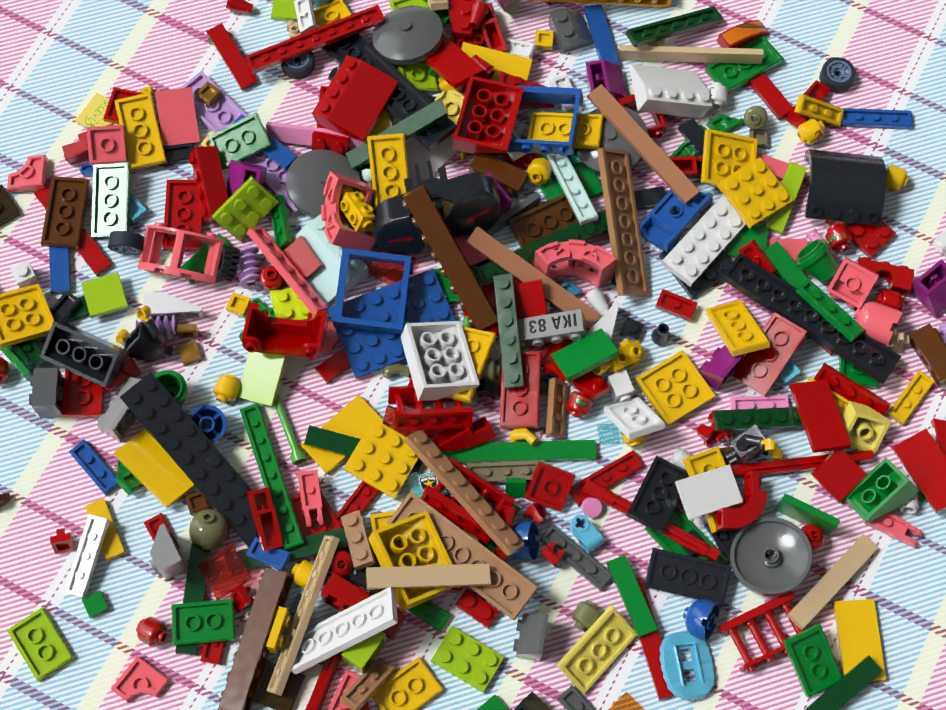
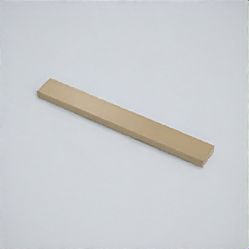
M619 45L618 59L761 64L763 49L677 46L633 47V45Z
M325 535L268 685V692L282 696L340 540L337 537Z

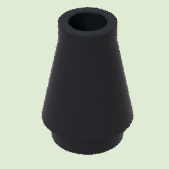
M661 323L652 331L651 339L655 344L665 345L668 343L670 334L667 324Z

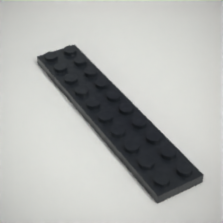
M358 33L321 47L339 66L342 65L348 55L363 60L397 80L399 85L384 109L398 122L432 103ZM446 117L413 137L430 152L455 132L457 125Z
M739 253L721 277L723 281L772 313L775 312L808 332L807 335L882 384L887 380L901 358L899 354L864 333L853 342H850L796 292L797 289L742 253Z
M152 372L148 373L122 394L120 399L215 510L226 517L229 526L245 545L250 548L254 538H259L247 496V491L252 489Z

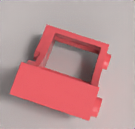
M330 171L323 191V195L326 196L325 205H321L322 221H325L326 228L324 232L331 244L336 246L370 251L374 245L375 236L371 230L356 232V230L343 226L342 223L351 225L342 210L339 209V197L343 184L361 189L360 193L364 195L363 200L366 204L370 205L374 189L365 182Z
M155 222V225H147L138 269L170 276H180L182 274L181 278L215 284L224 240L217 238L218 235L207 232L206 235L169 228L166 227V224ZM164 234L176 235L170 266L158 264ZM187 238L210 243L204 274L181 269Z
M569 240L559 243L556 241L535 251L533 266L552 280L566 276L578 277L590 282L596 288H600L612 278L617 258L606 249L598 245L587 244L582 240Z

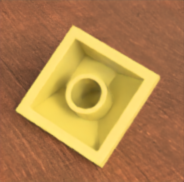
M849 401L842 416L852 444L850 448L861 451L872 450L873 454H876L891 424V420L867 405Z

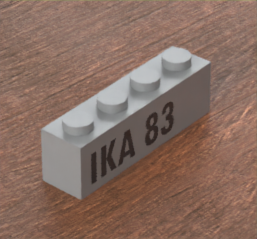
M581 309L518 319L521 349H525L527 346L541 347L545 343L559 344L563 340L577 341L587 336L585 317Z

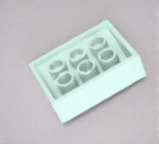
M320 214L296 234L292 239V243L299 236H304L324 265L307 282L328 306L336 300L343 247L330 243L324 232L326 228L325 221H322ZM349 258L345 293L369 276L368 267L360 259Z

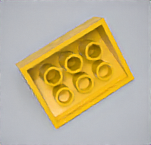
M427 510L374 530L368 538L381 567L453 565ZM453 587L403 588L394 590L396 591V601L401 612Z

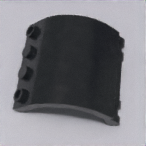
M812 149L806 150L804 160L810 163V183L805 218L880 225L886 191V168L882 157Z

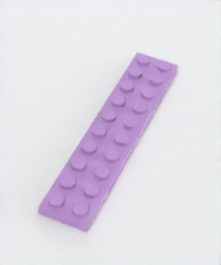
M200 71L180 87H192L196 117L211 132L214 131L216 133L230 126L241 114L245 117L248 116L203 71ZM207 81L222 92V95L210 107L196 97L198 90ZM261 152L242 161L267 167L265 185L276 196L278 194L284 195L285 204L295 214L300 212L291 203L286 192L288 169L286 171Z

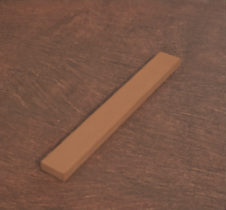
M602 84L587 95V98L684 204L699 194L700 191Z
M478 226L466 241L468 245L507 273H512L514 278L520 282L542 279L545 299L562 312L581 309L585 317L587 330H591L599 318L600 314Z

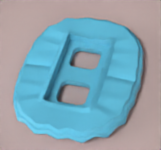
M688 631L670 633L663 639L659 648L661 653V670L667 683V689L675 697H680L683 700L705 698L712 692L715 685L714 664L709 646L706 641L694 637ZM688 649L691 654V661H681L679 650ZM692 669L696 680L686 682L683 671Z

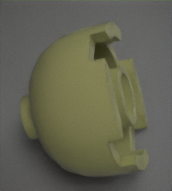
M202 510L190 522L189 537L191 542L201 546L203 550L220 548L222 543L229 538L230 529L228 521L217 510Z

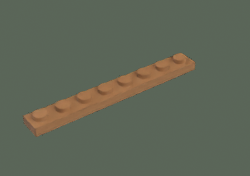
M418 430L406 437V444L508 557L523 548L524 543L422 430Z

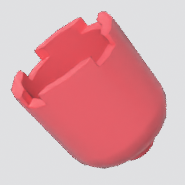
M871 301L864 304L862 309L857 308L853 318L865 329L864 334L888 346L893 334L890 329L893 326H898L903 312Z

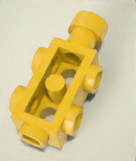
M343 184L340 193V199L342 200L339 206L356 232L371 230L374 227L373 221L375 219V215L372 212L373 208L365 203L362 193L353 192L349 185Z
M630 339L620 342V347L617 348L620 356L592 371L596 375L606 373V371L608 373L614 371L615 374L625 370V366L631 368L640 364L639 360L645 358L639 340L631 342Z

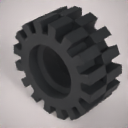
M223 245L216 276L217 279L226 281L234 279L240 257L238 248Z

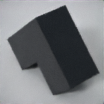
M487 379L479 381L480 385L476 389L477 397L501 398V385Z

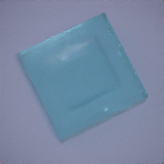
M614 423L597 425L600 445L620 442L618 428Z

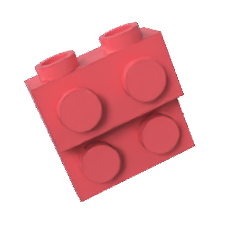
M845 257L826 291L829 292V296L832 298L846 301V305L853 309H856V307L861 308L879 275Z

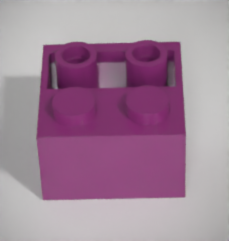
M604 59L586 62V79L589 93L602 84L616 100L627 97L621 66Z
M231 160L226 188L228 198L251 176L264 187L267 167Z
M942 259L917 278L911 287L912 294L934 316L946 308V263Z

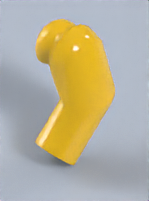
M527 428L513 429L510 432V440L512 442L525 439L533 446L538 441V438Z

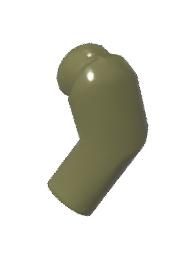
M399 363L388 365L383 369V377L386 379H391L393 374L397 373L408 378L410 376L409 367Z

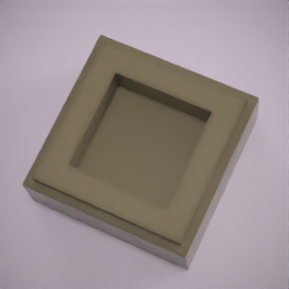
M750 129L749 137L758 139L757 148L767 149L768 130Z

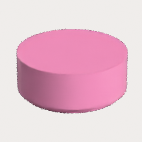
M588 497L582 502L581 510L586 516L594 518L601 513L602 504L598 499Z

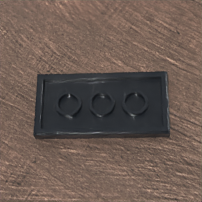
M656 455L626 516L662 534L680 498L675 482L688 478L687 470Z
M653 548L644 587L695 600L708 599L719 603L720 606H724L732 566Z

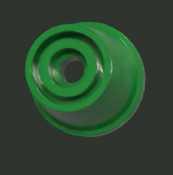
M816 239L810 242L796 257V265L800 269L806 270L819 282L830 279L840 267L829 248L830 244L825 239Z
M164 370L155 374L154 376L169 393L174 394L173 398L182 407L188 393V386L184 377L173 370Z

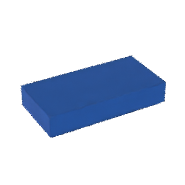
M255 537L246 555L276 570L284 571L292 554L279 547L263 551L260 539Z

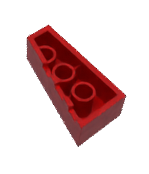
M332 573L321 592L323 602L341 612L372 596L365 589L353 585L335 573ZM397 608L398 623L382 631L386 634V637L393 641L405 621L404 612H401L399 608Z

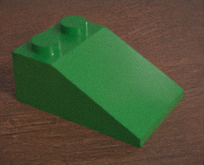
M885 457L844 499L868 523L904 505L919 489Z

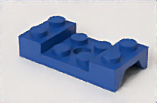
M670 190L639 224L640 236L668 253L679 241V235L699 213L702 215L713 203V194L710 192L706 194L699 192L693 199L684 204ZM672 210L680 211L677 215H672L670 212Z

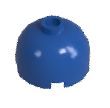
M202 405L194 409L189 415L212 443L222 439L226 433V416L216 406Z
M521 521L514 524L512 530L522 540L524 546L512 555L518 560H536L539 552V541L536 542L535 536L539 535L536 522Z
M698 599L690 607H686L683 618L685 619L687 631L698 639L709 640L716 627L714 623L715 617L719 618V603L708 599Z

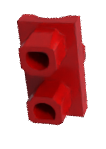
M714 410L708 416V421L712 423L711 426L708 427L701 424L696 430L697 435L703 439L704 445L708 448L715 440L720 442L722 439L728 441L731 438L729 431H715L712 414Z

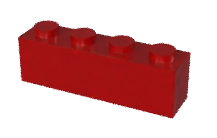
M196 146L189 155V162L193 166V180L196 182V194L201 204L200 213L205 223L217 222L213 219L212 215L228 200L217 146Z

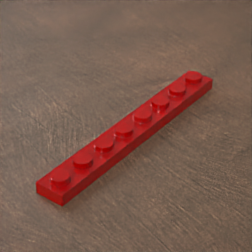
M375 5L246 55L245 59L252 74H255L385 23V18L379 6Z

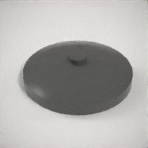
M406 6L384 16L385 23L375 26L372 35L375 50L389 63L408 65L418 63L433 55L443 41L444 29L441 19L432 10L421 6Z
M622 106L648 134L643 119L635 111ZM595 109V110L591 111L589 114H602V113H601L598 109ZM604 117L600 148L628 151L630 168L633 169L643 158ZM576 148L582 163L593 172L600 174L597 149Z
M325 149L312 150L296 158L290 165L286 175V192L294 207L307 216L313 218L321 214V205H325L326 196L323 195V191L330 171L360 181L357 170L354 171L351 168L348 158ZM350 186L353 192L360 191V189Z
M765 517L754 520L737 533L731 546L730 560L735 576L748 590L763 596H781L794 591L806 580L812 566V549L805 533L794 523L782 518Z

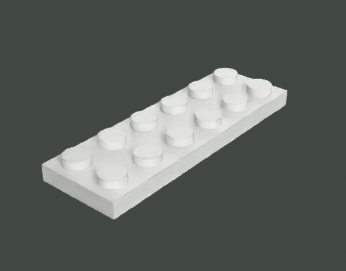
M722 195L662 260L661 264L691 287L746 224L726 197Z
M390 586L307 629L291 671L294 674H298L397 624L396 591Z

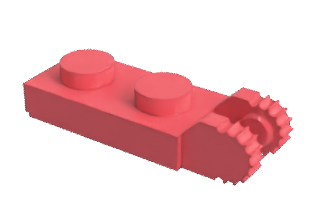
M315 469L298 472L302 509L305 512L307 527L312 526L309 511L317 510L318 523L322 525L324 524L323 504L318 471Z
M890 512L868 523L864 522L911 547H916L918 543L916 540L906 536V531L917 537H921L923 533L920 529L912 526L910 522Z

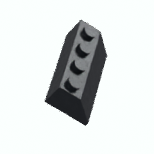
M53 321L40 358L107 388L123 370L130 351L66 322Z

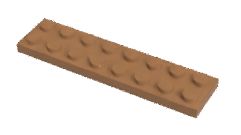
M602 147L597 149L611 252L617 258L614 267L618 296L645 297L649 295L628 151Z
M410 491L387 521V524L390 525L427 510L453 565L489 564L491 584L489 586L469 587L514 621L538 590V587Z

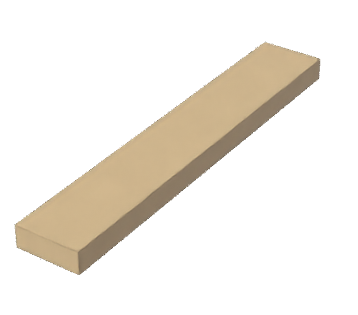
M864 534L860 536L786 616L801 630L804 629L878 547Z
M489 564L366 568L367 590L386 589L390 586L393 589L489 586L491 584Z

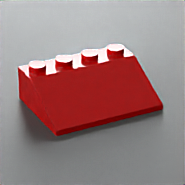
M347 55L313 110L312 115L318 126L365 142L399 82L363 60Z
M470 75L457 121V128L453 135L452 149L467 153H507L524 87Z

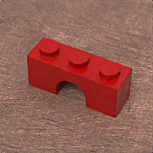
M858 257L856 263L885 279L889 290L898 291L904 297L911 291L914 269H909L904 265H892L886 261H874L869 257Z

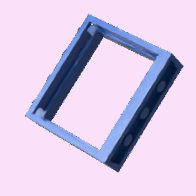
M519 86L524 87L521 102L575 105L569 141L511 139L507 152L541 153L544 155L559 154L562 156L574 155L583 105L582 89Z
M342 248L333 326L401 335L408 318H404L405 311H409L410 299H406L407 292L411 293L412 281H408L409 274H413L414 263H411V256ZM349 258L404 265L397 323L342 317Z

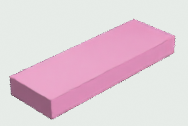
M788 395L730 398L731 410L790 407Z

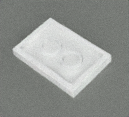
M639 397L604 407V414L629 440L665 429V422Z
M730 464L675 482L688 520L743 502Z

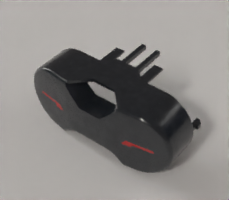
M428 160L427 166L430 179L422 181L418 164L414 165L417 183L413 186L411 177L404 179L406 193L382 201L373 211L375 215L373 230L377 245L388 254L404 256L420 255L427 246H430L424 243L421 237L423 232L420 227H415L411 219L414 216L411 211H406L402 203L405 194L425 184L454 237L462 235L470 237L477 226L487 232L497 223L502 210L494 178L480 173H467L448 179L444 166L438 168L439 179L434 177L431 161Z

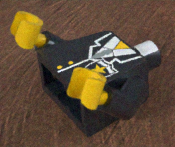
M147 305L143 306L142 309L140 308L136 314L137 318L144 320L145 323L140 322L130 334L126 329H121L116 336V341L119 344H124V349L130 351L128 357L154 362L160 355L170 357L173 353V347L166 345V333L162 332L154 320L149 318L151 309Z
M757 424L733 439L730 443L734 448L724 454L730 464L739 458L746 463L760 454L766 456L772 454V460L783 459L782 449L776 447L775 440L766 439Z

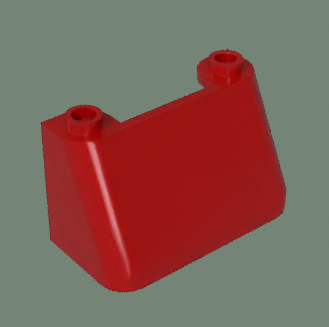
M260 303L249 304L242 334V346L248 352L305 357L309 359L320 355L328 329L326 310H317L316 316L308 315L307 321L270 317V311L266 310L263 312L260 310Z

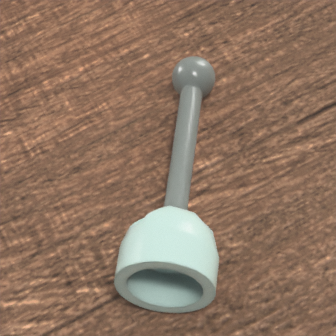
M371 169L362 170L363 179L372 187ZM372 195V198H371V201H370V206L373 208V211H374L375 208H374V206H373V195Z

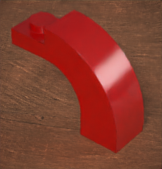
M751 470L744 474V500L739 508H721L715 511L716 531L737 530L752 523L761 514L766 503L767 491L760 490L761 478L759 477V471Z

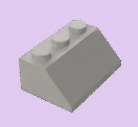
M129 377L127 382L124 381L119 389L120 392L111 399L108 410L98 419L97 426L100 431L119 442L122 441L137 418L120 399V396L141 380L138 378Z
M164 523L161 524L150 551L152 559L149 562L159 577L163 576L166 580H169L188 570V567L173 541L171 533Z

